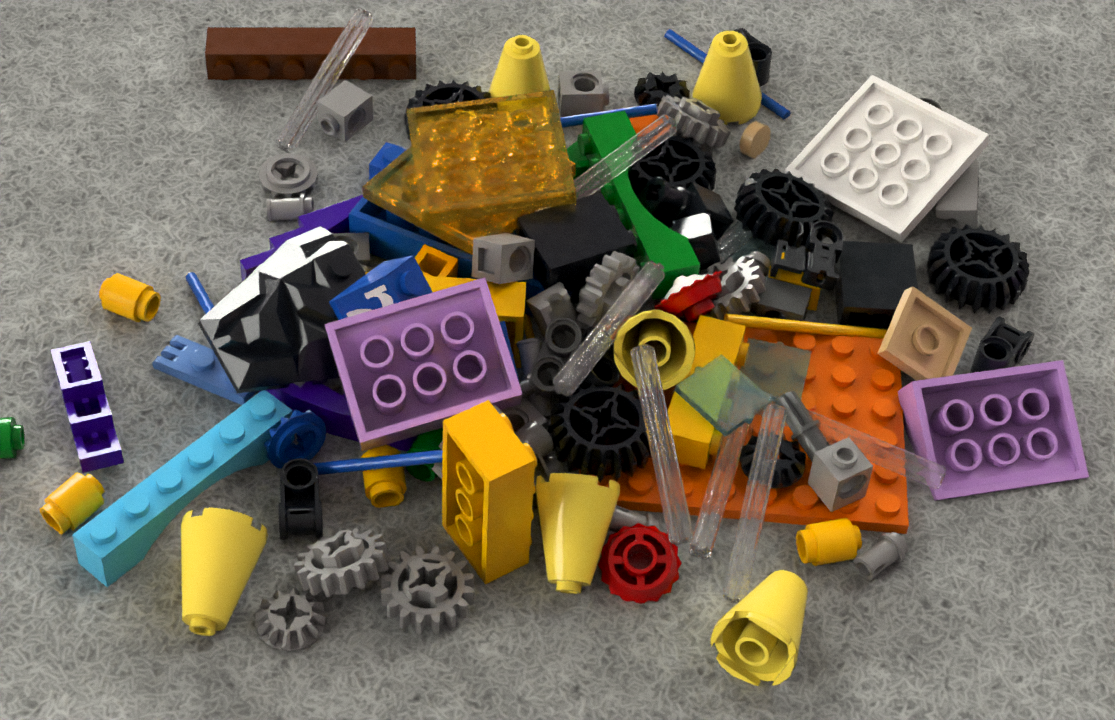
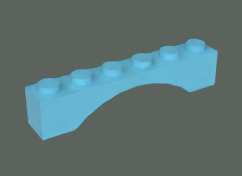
M266 390L260 391L72 534L78 563L106 587L110 586L143 560L152 544L166 526L200 493L236 471L265 464L269 460L266 457L268 452L264 446V443L271 438L269 429L277 428L281 424V417L289 419L293 411ZM294 435L291 437L292 442L295 440Z

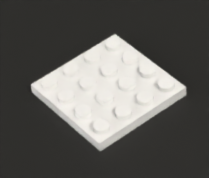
M872 75L784 171L785 174L790 171L792 176L798 178L803 176L805 182L814 183L816 190L823 191L825 193L824 199L829 200L832 205L902 243L988 146L989 134Z

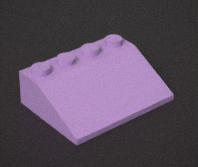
M485 277L324 324L362 452L443 428V420L487 400L500 410L521 404L522 390Z
M1063 360L910 382L897 391L903 410L905 431L935 501L1089 477Z

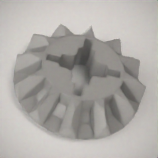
M295 153L275 155L267 159L259 170V181H261L263 191H271L274 198L281 194H285L287 198H290L295 193L299 196L300 194H305L306 190L314 189L315 181L318 179L316 165L309 158ZM293 173H295V178H288L287 180H282V176L288 177L291 174L293 175Z
M295 586L290 592L284 593L276 589L273 597L262 599L260 609L255 613L256 630L260 638L273 648L285 651L305 648L314 643L324 631L326 615L323 602H318L311 595V592L306 594L299 592ZM294 607L297 617L291 623L290 629H287L284 617L288 614L290 608Z

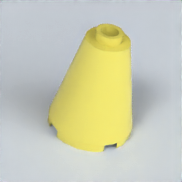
M723 31L713 38L692 97L717 110L720 113L719 119L723 120L726 125L727 122L739 121V125L748 122L756 116L761 107L762 99L747 40L741 33L736 31Z
M518 35L506 41L489 89L491 100L497 101L500 122L509 125L553 118L554 103L541 49L536 40L526 35Z
M658 309L643 311L630 317L618 330L613 347L614 362L621 376L633 386L641 389H656V391L666 390L679 384L690 372L695 357L694 338L687 325L677 316Z
M552 473L549 476V482H546L542 475H539L536 478L535 489L548 582L556 584L557 592L580 594L582 587L591 585L620 495V484L609 479L608 488L598 485L597 476L573 473Z
M204 508L202 516L192 517L193 510L188 511L183 516L181 522L182 620L185 624L189 625L191 632L203 636L215 635L216 631L226 628L266 545L268 537L267 528L264 525L261 526L260 531L251 526L252 517L220 508Z
M778 570L771 573L716 623L710 638L711 646L715 643L719 653L716 657L717 661L732 676L759 686L760 680L774 681L773 686L781 684L790 677L797 664L808 595L807 586L798 575L786 570Z

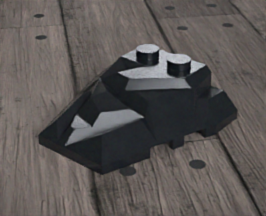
M321 226L285 241L269 258L199 320L198 325L237 393L288 388L290 383L312 381L313 385L325 384L328 379L340 378L324 325L338 320L329 301L366 275L347 242L336 241L334 235Z

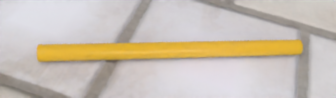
M728 313L724 315V321L750 328L832 336L884 339L888 330Z

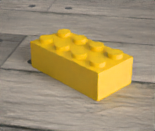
M489 400L443 420L442 526L485 584L529 563L530 546L532 545L531 521L534 519L532 510L533 494L536 492L534 474L535 467L537 466V458L531 446L520 441L514 433L508 417L504 413L499 414Z

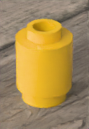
M119 273L114 274L111 278H107L102 283L99 291V298L101 299L103 309L135 322H140L141 320L151 321L157 314L161 302L160 294L155 292L152 286Z
M383 445L366 451L361 458L401 454V452L389 445ZM404 467L362 471L365 495L370 499L374 507L397 506L403 501L407 490Z
M76 472L45 498V505L40 508V514L47 524L60 534H64L68 529L74 531L104 504L102 494L105 490L93 475L86 474L84 476Z
M841 518L806 525L804 530H798L796 533V546L799 557L804 564L812 563L814 566L855 559L857 550H860L862 547V537L857 525H852L848 518Z

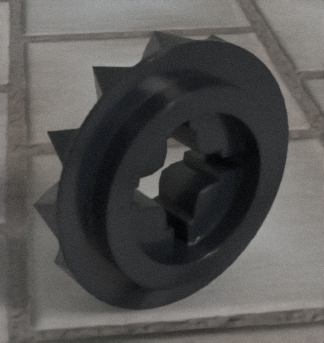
M663 71L660 75L649 72L646 78L638 79L634 90V97L640 106L657 104L658 107L663 96L666 97L667 93H664L665 91H668V95L673 98L676 96L680 99L682 97L689 99L690 90L687 89L686 81L678 80L676 74L667 76Z
M768 431L762 437L752 435L749 442L742 446L740 454L741 468L751 481L760 486L774 489L789 487L798 482L805 471L806 453L800 451L798 441L790 442L786 440L784 433L779 437L771 436ZM772 453H778L779 459L772 463L771 467H768V457Z

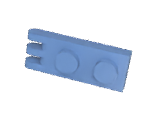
M175 335L170 341V346H166L161 351V356H157L152 362L154 369L240 405L250 400L256 392L237 393L214 351L179 335Z

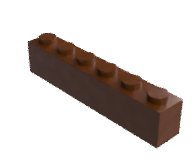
M207 27L205 50L208 80L416 79V27Z

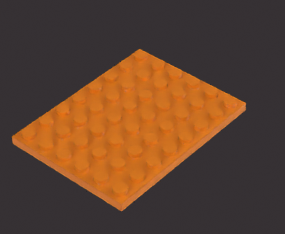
M625 317L621 323L615 322L613 331L611 333L606 331L603 337L614 343L618 330L630 317ZM684 322L693 336L697 323ZM746 327L743 342L750 344L747 360L744 367L737 365L736 371L741 372L736 395L728 394L727 400L732 401L727 425L719 424L717 430L723 431L718 455H709L705 470L657 457L661 430L676 385L656 391V389H641L633 386L620 374L618 382L613 387L617 388L623 383L626 392L637 389L639 399H649L650 410L656 411L659 437L658 441H656V451L653 457L648 459L644 469L636 468L632 477L623 472L621 473V477L617 481L620 484L617 506L637 511L797 525L848 518L852 525L858 526L859 530L907 534L909 519L903 410L897 392L902 388L901 370L877 354L883 341L881 338L832 336ZM794 391L813 420L820 421L819 429L830 445L849 437L873 465L866 495L853 503L831 512L808 484L812 462L807 454L805 471L798 482L789 487L778 489L760 486L751 481L741 468L740 454L742 446L749 442L752 435L762 437L766 431L775 437H779L784 433L786 440L793 441L791 438L793 432L775 406V402L783 394ZM799 443L800 451L806 453ZM772 453L768 457V467H771L772 463L779 459L778 453ZM611 475L605 476L601 483L598 480V485L609 488V479L615 480Z

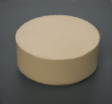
M757 121L750 123L740 139L741 153L753 159L761 154L769 143L770 128Z

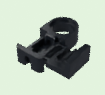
M829 221L815 222L807 236L805 246H800V248L788 246V242L778 239L772 254L770 276L776 277L778 269L797 274L804 272L801 278L804 284L833 290L840 277L839 274L834 273V265L838 262L843 251L844 234L840 227ZM816 236H826L833 241V244L823 243ZM782 249H785L784 259H781ZM819 274L824 275L822 280L817 278Z

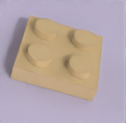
M910 287L904 290L877 354L916 381L953 376L972 327L915 287Z

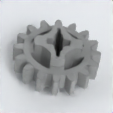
M666 95V97L663 96L658 106L657 116L662 118L664 123L668 124L667 130L676 135L680 133L683 139L693 137L694 144L705 145L706 143L711 147L715 145L721 148L725 145L732 132L730 126L724 124V121L719 119L720 113L717 110L712 109L697 98L691 97L688 99L682 97L680 99L676 96L673 98Z
M613 251L611 256L605 255L603 257L602 265L596 263L590 271V277L586 278L585 287L579 293V302L581 303L576 307V311L580 312L576 320L578 323H581L580 328L586 330L593 326L598 329V334L603 337L606 331L610 333L613 331L615 322L621 323L626 317L631 302L637 297L638 286L636 285L640 281V278L636 276L640 267L635 265V259L623 253Z
M745 256L740 257L736 262H734L732 257H728L724 264L718 262L709 266V270L704 269L700 271L702 275L722 271L720 275L722 293L712 299L716 308L704 315L707 317L724 320L726 313L739 315L741 311L748 312L750 310L748 304L759 302L761 299L758 293L766 291L764 285L766 278L754 259L747 261Z
M357 528L337 531L336 535L331 538L321 537V540L315 544L307 545L308 552L298 554L299 562L294 563L303 591L310 589L313 596L324 591L326 597H331L333 594L346 595L355 586L363 589L365 584H368L371 580L377 581L380 579L378 572L388 570L387 562L391 561L382 534L374 536L373 530H367L360 534Z
M416 546L415 555L411 557L404 551L400 552V564L389 561L387 574L381 576V604L387 606V617L393 619L399 616L400 628L405 629L411 623L415 624L416 634H421L425 626H431L434 634H439L440 624L446 623L452 629L455 628L456 615L466 618L468 616V605L474 603V575L467 573L468 563L465 560L455 563V552L452 550L445 556L439 555V546H434L431 553H424L421 546ZM403 583V590L399 592V588ZM456 587L454 596L449 599L448 596L452 594V589Z

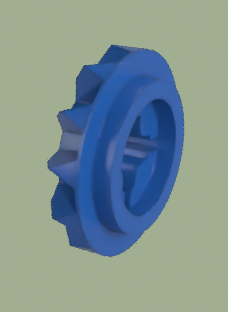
M310 409L304 413L295 410L289 419L281 417V424L277 428L269 429L271 438L264 443L268 452L266 457L275 467L280 469L292 459H312L319 452L325 441L326 426L324 421ZM295 433H297V445L291 441V437Z

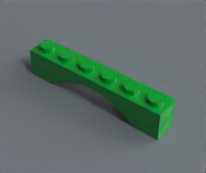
M619 111L583 118L582 134H578L579 151L582 156H587L591 177L594 181L598 180L602 195L609 205H613L617 209L620 221L627 231H632L636 238L637 252L634 253V259L637 266L640 267L637 274L641 285L647 286L653 300L664 298L673 287V282L676 278L682 275L686 277L694 274L699 275L700 263L688 238L671 230L654 218L640 203L632 189L628 172L634 162L637 134L626 112Z

